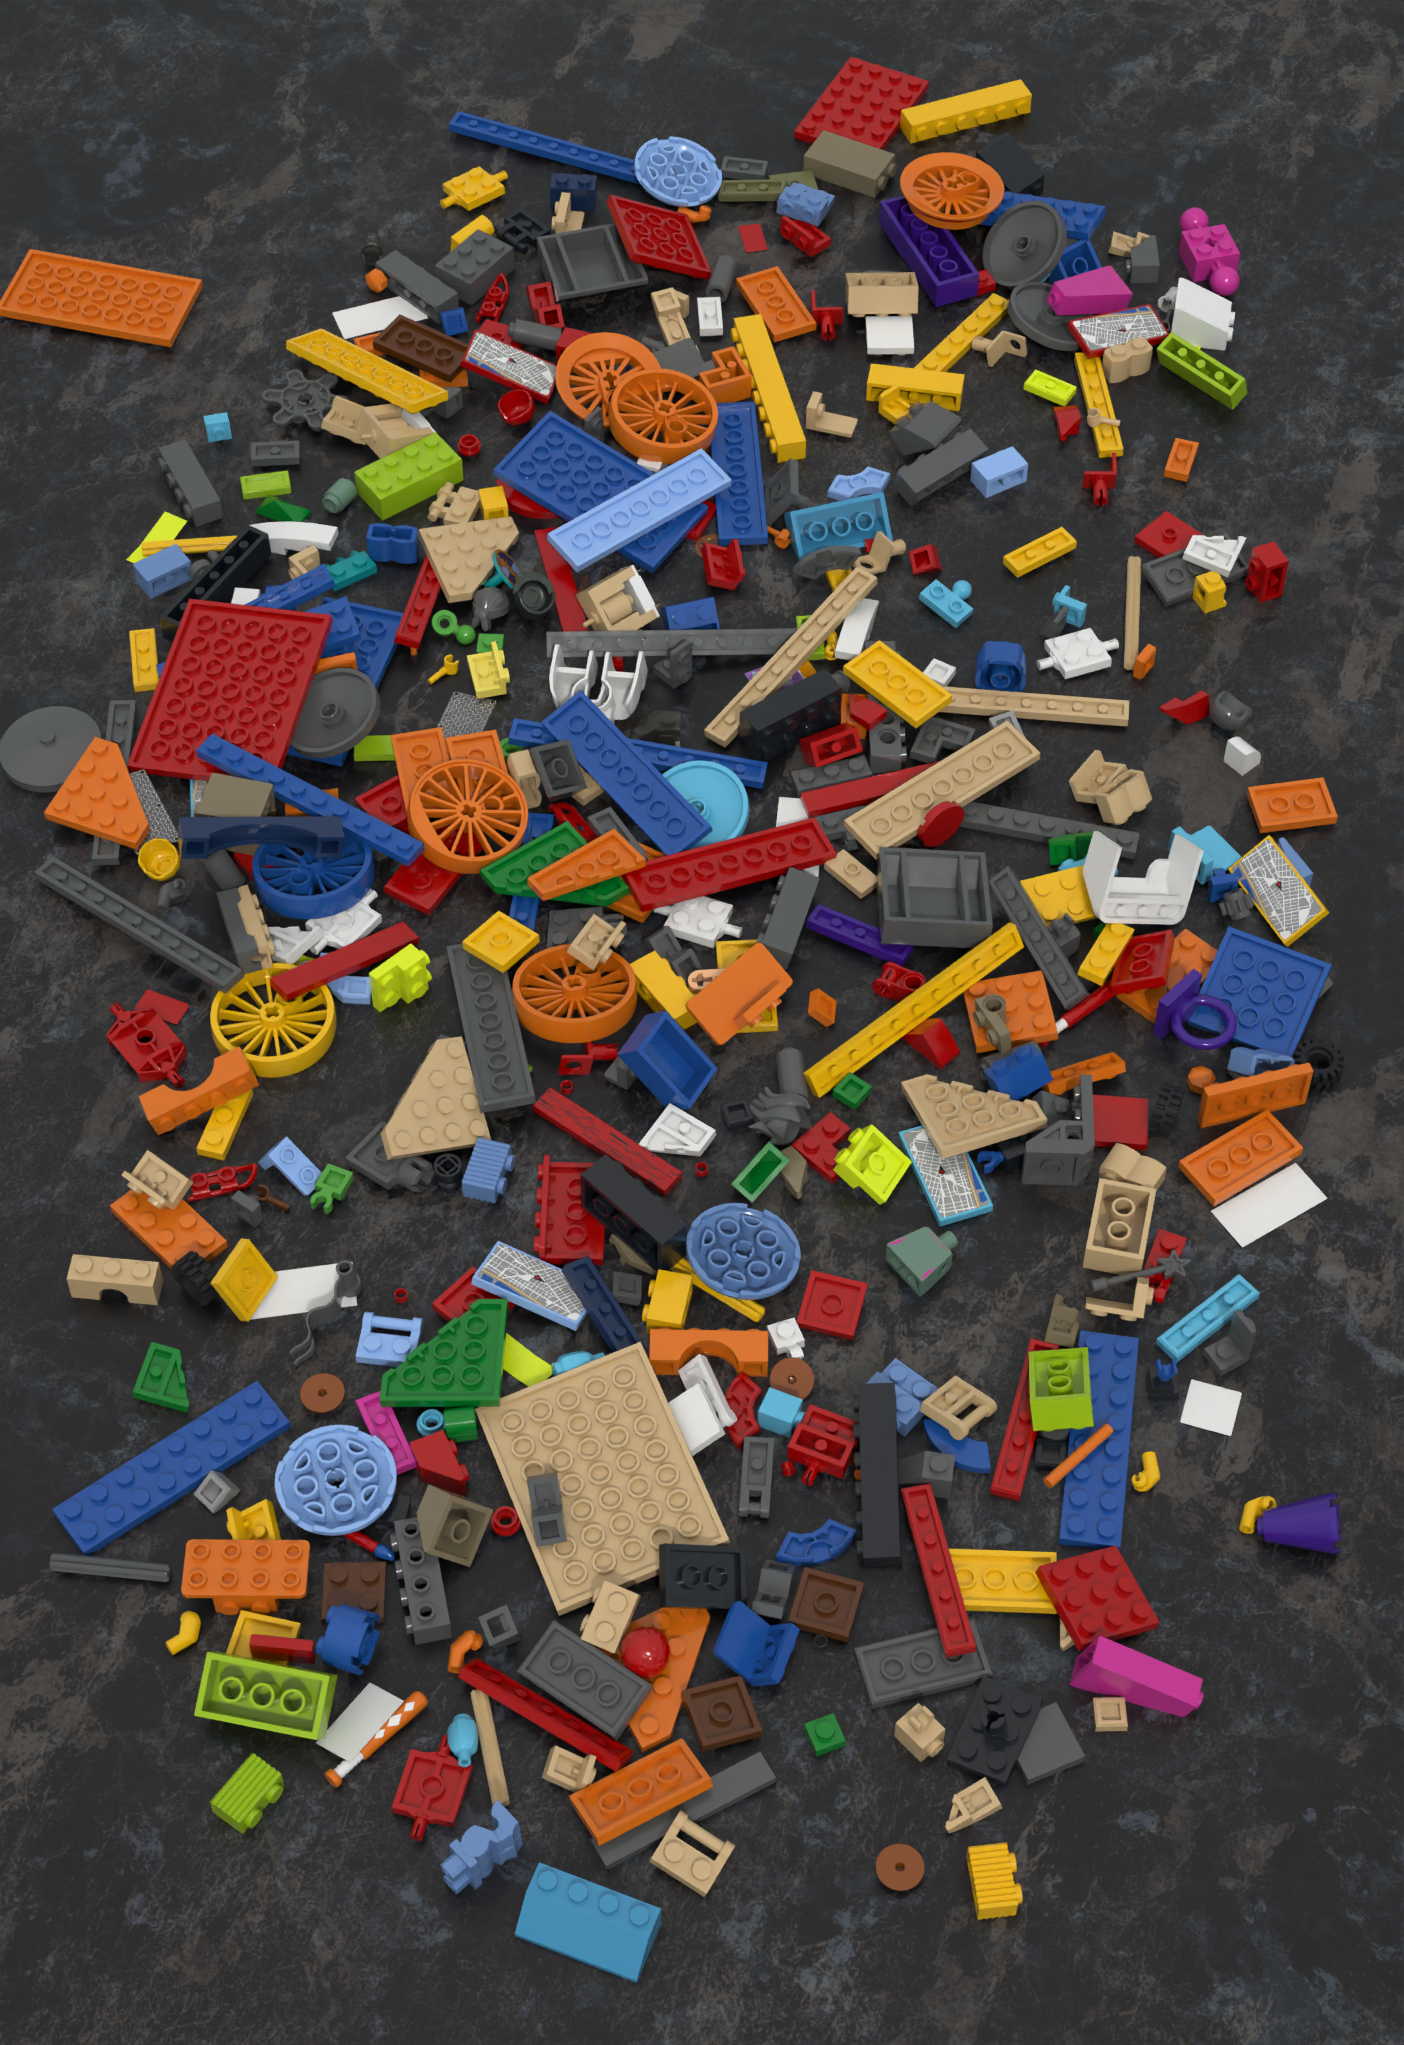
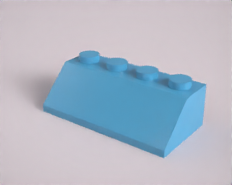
M884 492L784 512L786 528L790 533L789 539L798 560L813 551L829 546L864 547L863 540L875 537L879 531L893 541Z
M539 1862L525 1894L515 1936L637 1983L661 1926V1908Z

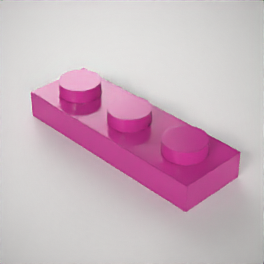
M381 1391L357 1399L356 1406L369 1435H375L387 1446L395 1461L397 1475L416 1468V1460L392 1407H381Z

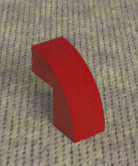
M551 282L525 286L535 322L558 328L565 327L561 306L554 302Z

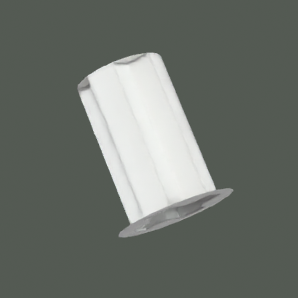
M1171 287L1163 297L1159 298L1158 306L1162 311L1174 310L1178 287Z

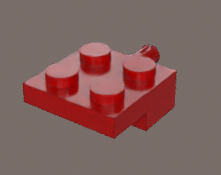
M809 1405L802 1422L798 1423L787 1446V1458L807 1467L801 1479L803 1484L806 1485L808 1481V1486H813L818 1472H825L841 1479L844 1478L860 1442L854 1440V1423L859 1422L817 1406Z

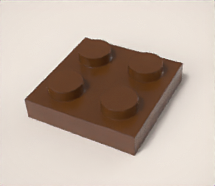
M386 1562L324 1563L322 1624H327L326 1617L332 1605L338 1607L342 1603L379 1614L381 1623H385Z
M804 1567L788 1623H793L803 1631L848 1642L863 1593L864 1582Z
M741 1675L682 1690L681 1699L701 1752L761 1736L763 1730Z

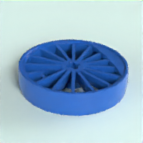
M344 834L342 858H315V854L301 850L303 855L300 857L289 849L290 847L260 844L253 857V879L261 901L272 911L295 919L325 918L353 907L369 892L375 877V863L371 847ZM278 854H283L285 857H287V858L290 859V860H286V859L279 858V857H276V856H277ZM271 865L277 868H266V866ZM316 885L318 886L321 894L314 895ZM324 885L327 886V887H328L329 889H331L332 891L326 892V889H325Z

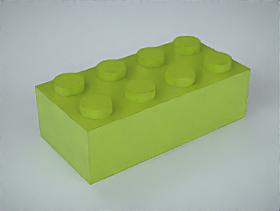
M436 432L354 472L357 494L382 520L437 494L446 482H451L455 485L464 480L462 459Z
M218 1651L207 1652L194 1716L314 1740L325 1739L338 1675Z

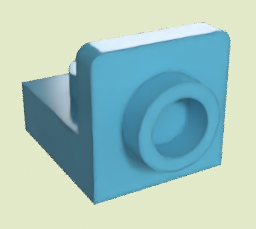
M227 412L203 416L208 442L232 439Z
M1065 585L1061 593L1057 592L1053 598L1052 606L1055 607L1054 613L1063 606H1066L1068 609L1066 622L1081 628L1085 622L1087 604L1070 598L1071 587Z

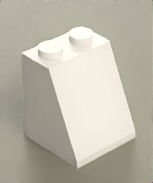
M1179 278L1171 332L1194 346L1225 351L1227 341H1232L1233 327H1229L1233 326L1235 312H1231L1232 302L1185 278Z

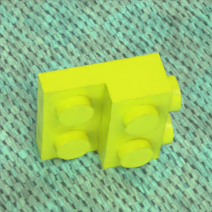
M409 944L369 973L373 1007L379 1012L393 1006L400 998L409 1004L414 999L423 996L429 989L428 982L432 980V976L426 969V966L430 963V959L423 950H418L412 944Z
M871 1124L863 1129L857 1128L848 1138V1141L851 1142L848 1149L843 1148L834 1158L837 1165L833 1170L853 1189L860 1186L880 1205L886 1202L912 1161L874 1125Z

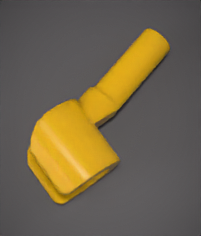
M446 655L443 667L427 679L428 682L432 684L445 674H456L458 672L459 660L452 663L453 655Z

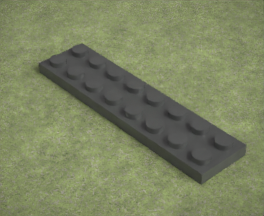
M463 943L446 946L480 1113L536 1103L507 971L502 973L463 949Z

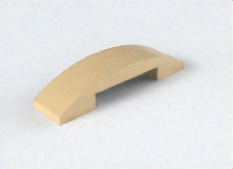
M674 288L651 293L656 317L666 345L670 346L690 338L680 313L681 306Z

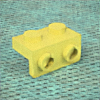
M496 641L491 642L490 652L467 655V663L476 699L507 694L506 683H510L508 668H503L502 666L505 665L503 650H498Z

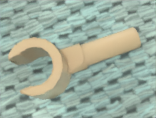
M1088 409L1087 423L1090 427H1096L1100 423L1120 425V420L1100 416L1099 409Z

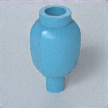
M576 1351L561 1355L557 1362L551 1364L553 1376L604 1357L605 1354L602 1352L592 1355L586 1351Z
M458 1714L453 1718V1722L448 1727L447 1739L450 1750L458 1757L459 1766L468 1767L471 1764V1756L476 1753L478 1748V1729L471 1716L468 1714Z

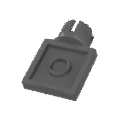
M602 907L550 910L547 948L572 944L593 914L615 929L623 921L624 916L621 914L605 915ZM626 925L621 931L625 936L627 935ZM623 938L618 946L624 945L626 938Z
M383 1121L345 1157L348 1166L388 1190L396 1184H401L413 1192H421L425 1190V1187L418 1184V1181L429 1186L434 1176L432 1163L422 1158L423 1155L392 1160L387 1159L380 1134L387 1124Z

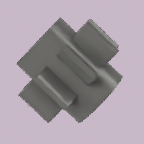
M1238 888L1223 894L1225 900L1219 903L1223 916L1229 914L1231 920H1238L1250 915L1249 909L1253 908L1254 905L1251 893L1244 894L1243 889Z

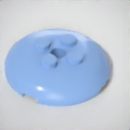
M669 136L668 140H658L657 138L649 140L640 147L634 160V170L640 185L652 197L671 206L694 207L707 203L718 193L722 182V172L715 164L716 159L701 145L684 138Z
M349 1425L320 1427L299 1437L289 1446L290 1450L282 1461H279L275 1473L276 1496L286 1516L299 1527L325 1536L351 1534L372 1524L389 1506L397 1485L395 1461L387 1446L375 1435L371 1436L359 1431L358 1427ZM335 1482H342L339 1488L331 1486Z

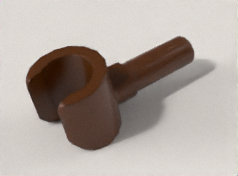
M260 1184L254 1187V1190L262 1194V1198L252 1194L260 1204L266 1201L288 1211L290 1204L271 1195L266 1185Z

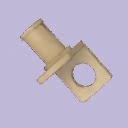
M1002 330L994 340L977 335L972 341L973 350L987 353L989 367H993L1005 352L1021 357L1027 355L1026 338ZM1016 340L1021 348H1014L1010 341Z
M879 531L876 533L869 555L858 557L853 566L855 568L859 567L872 575L885 572L890 557L905 553V542L902 539L891 541ZM860 563H868L873 568H865Z

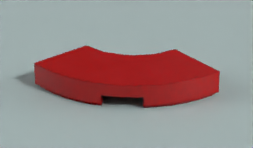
M743 1371L732 1381L725 1395L730 1409L737 1417V1421L730 1427L725 1426L730 1440L738 1450L744 1446V1436L755 1437L761 1430V1427L754 1418L753 1411L756 1402L762 1397V1389Z

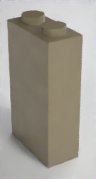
M823 130L805 153L803 171L812 170L815 178L874 198L880 190H884L887 181L895 175L897 169L895 154Z

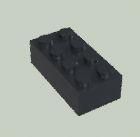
M823 669L740 712L739 747L751 760L765 762L786 750L794 748L800 743L799 739L836 726L841 722L842 687Z
M604 1155L581 1174V1207L628 1246L657 1273L658 1269L668 1271L686 1256L687 1223L680 1214L673 1213L666 1207L665 1202L659 1196L652 1195L638 1178L630 1176L620 1162L613 1161L610 1157Z

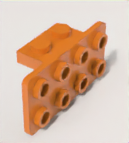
M756 943L686 1003V1009L714 1043L721 1046L747 1024L752 1028L764 1017L761 1013L766 1008L770 1012L782 1002L779 997L787 991L786 989L792 985L793 981L762 943Z
M189 1540L185 1551L181 1586L182 1595L185 1598H213L216 1612H221L225 1615H236L241 1610L261 1615L278 1613V1599H301L306 1596L310 1544L306 1540Z

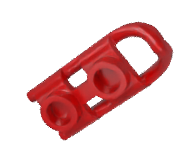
M503 273L497 276L489 290H487L483 303L477 313L476 323H480L482 316L493 317L495 322L499 321L509 297V286ZM500 281L504 284L505 292L497 287ZM496 302H500V307L495 305Z
M564 802L549 804L548 812L555 813L558 826L568 821L587 843L598 838L572 805ZM561 809L570 811V814H564ZM581 825L584 830L580 831L576 826Z
M256 1163L237 1167L225 1166L214 1172L195 1173L187 1177L193 1181L191 1185L193 1195L188 1196V1201H197L246 1189L254 1182L257 1176ZM252 1170L250 1177L244 1183L238 1185L236 1174ZM210 1185H221V1189L213 1191L209 1189Z

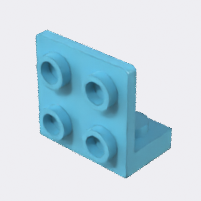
M1180 826L1171 832L1169 852L1175 834L1183 836L1204 850L1196 880L1201 885L1208 882L1209 878L1214 876L1213 869L1224 868L1227 871L1229 867L1242 858L1211 826H1206L1192 835L1187 834Z

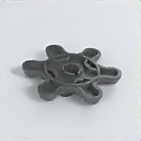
M297 369L286 373V380L289 383L286 388L280 390L267 389L262 393V398L267 405L281 407V410L273 415V422L278 428H286L292 422L297 424L307 422L309 427L315 432L323 430L321 428L323 419L330 412L336 396L349 400L346 396L334 395L330 392L338 383L336 374L325 373L317 380H307L304 378L302 371ZM303 400H308V401H309V404L307 405L306 402H301V401H303Z

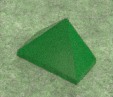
M268 495L256 509L257 514L279 522H304L311 514L310 509L272 495Z
M768 1142L749 1161L731 1184L753 1203L790 1160Z

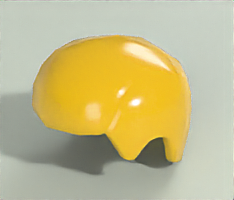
M154 838L146 842L139 850L138 863L149 878L165 881L173 877L181 867V857L176 847L169 840Z

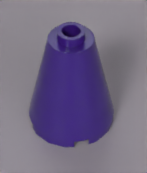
M1330 1492L1263 1510V1517H1257L1258 1535H1264L1266 1542L1330 1554H1341V1547H1335V1542H1339L1341 1539L1339 1505H1332V1499L1338 1498L1337 1492Z

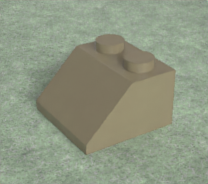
M428 1484L417 1511L423 1551L470 1567L493 1509L470 1498Z

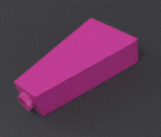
M1105 266L1054 282L1046 302L1056 315L1104 314L1126 309L1133 293L1112 266Z
M1100 1635L1076 1657L1069 1684L1073 1687L1108 1697H1125L1126 1702L1180 1717L1187 1716L1194 1709L1197 1710L1201 1705L1204 1695L1200 1691L1202 1678Z

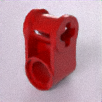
M886 962L882 967L880 977L873 981L872 988L881 997L901 1002L926 984L925 977L919 972L906 969L893 962Z

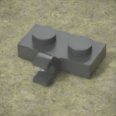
M864 806L815 817L829 841L842 838L847 851L858 849L855 837L844 827V820L863 809Z

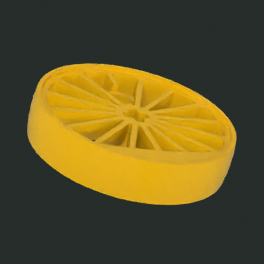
M273 963V967L262 968V970L244 974V978L226 994L219 990L213 1000L210 1012V1025L213 1040L219 1053L223 1055L250 1041L242 1051L249 1060L252 1070L257 1077H283L303 1071L316 1063L327 1052L333 1042L337 1017L335 1004L326 984L312 990L311 992L316 996L303 1002V997L307 993L293 998L295 1000L291 1002L285 1001L277 993L273 1002L270 985L271 978L298 967L296 965ZM266 984L269 1003L264 1004L253 987ZM247 991L260 1009L237 996ZM229 1004H234L248 1013L226 1010ZM320 1004H324L326 1010L307 1012ZM222 1019L243 1022L220 1026ZM325 1020L323 1026L307 1023ZM300 1032L316 1034L317 1036L312 1040ZM242 1033L230 1040L224 1038V1035ZM278 1036L281 1037L291 1053L281 1055ZM288 1036L305 1046L297 1049ZM274 1037L277 1056H266ZM263 1042L259 1056L252 1055L251 1053Z

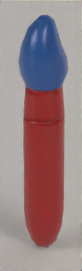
M360 1531L343 1535L364 1549L374 1553L378 1558L390 1561L395 1559L394 1553L388 1546L379 1544Z

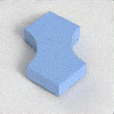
M867 467L856 475H837L827 491V497L841 501L864 494L881 493L890 481V473Z

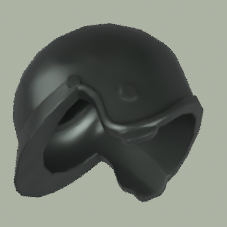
M529 572L519 577L512 592L517 612L529 620H539L545 617L552 609L556 599V593L550 580L538 572Z

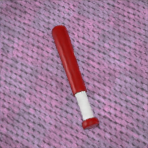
M1112 979L1098 987L1059 1018L1056 1022L1058 1034L1064 1029H1069L1079 1020L1116 996L1113 995L1110 987ZM1049 1041L1041 1042L1038 1044L1041 1047H1046L1049 1044Z

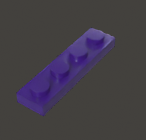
M820 904L816 906L806 920L805 928L885 961L896 963L903 967L914 951V945L881 944L880 929Z

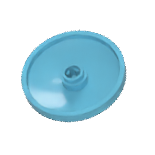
M690 761L679 764L662 774L712 827L713 831L691 849L737 838L743 834L749 819V799L741 780L730 769L715 762Z

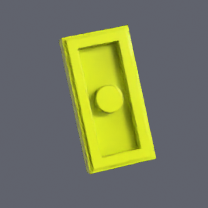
M1035 370L1024 383V390L1062 406L1068 404L1077 390L1076 386L1038 370Z

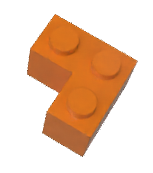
M732 346L712 352V361L716 369L699 373V382L709 390L716 403H730L751 398L752 376L735 347Z

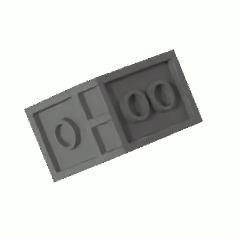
M1081 1074L1079 1086L1074 1085L1073 1102H1071V1118H1074V1121L1059 1120L1026 1142L1021 1173L1022 1184L1078 1186L1089 1177L1095 1146L1092 1075Z

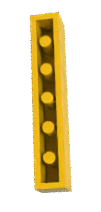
M1020 79L901 110L900 129L910 143H915L1030 113L1032 94Z

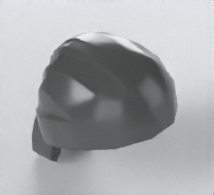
M492 586L478 590L474 595L472 605L474 617L471 626L476 628L481 623L482 629L485 632L490 630L491 620L504 616L510 610L507 594Z

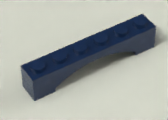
M340 816L179 817L178 843L181 859H208V855L229 847L252 844H270L297 848L315 854V858H342L344 832Z

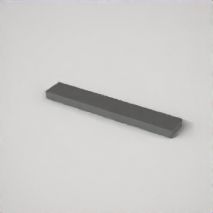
M1007 866L988 880V884L1012 923L1016 925L1021 938L1064 1008L1069 1010L1089 996L1088 990L1014 870Z
M758 1752L710 1777L713 1785L712 1788L600 1846L592 1838L591 1844L605 1870L607 1871L660 1843L680 1810L689 1815L687 1817L689 1820L697 1824L775 1783L776 1777L762 1753Z

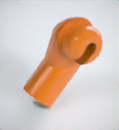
M705 205L700 206L699 212L692 211L686 207H679L677 211L687 214L691 223L705 222L711 217V208Z
M468 1630L451 1644L447 1667L449 1672L460 1673L461 1668L464 1666L465 1653L470 1648L474 1651L481 1648L483 1644L481 1634L476 1633L474 1630Z

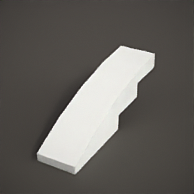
M289 521L250 525L268 533L271 552L286 555L289 549L302 551L312 545L318 549L330 551L338 536V527L316 523Z
M864 598L845 618L835 649V658L852 660L864 651L865 641L869 640L879 601Z

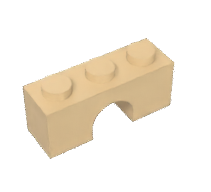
M73 1254L67 1282L73 1298L100 1300L104 1289H114L124 1293L129 1303L158 1305L163 1277L159 1262Z

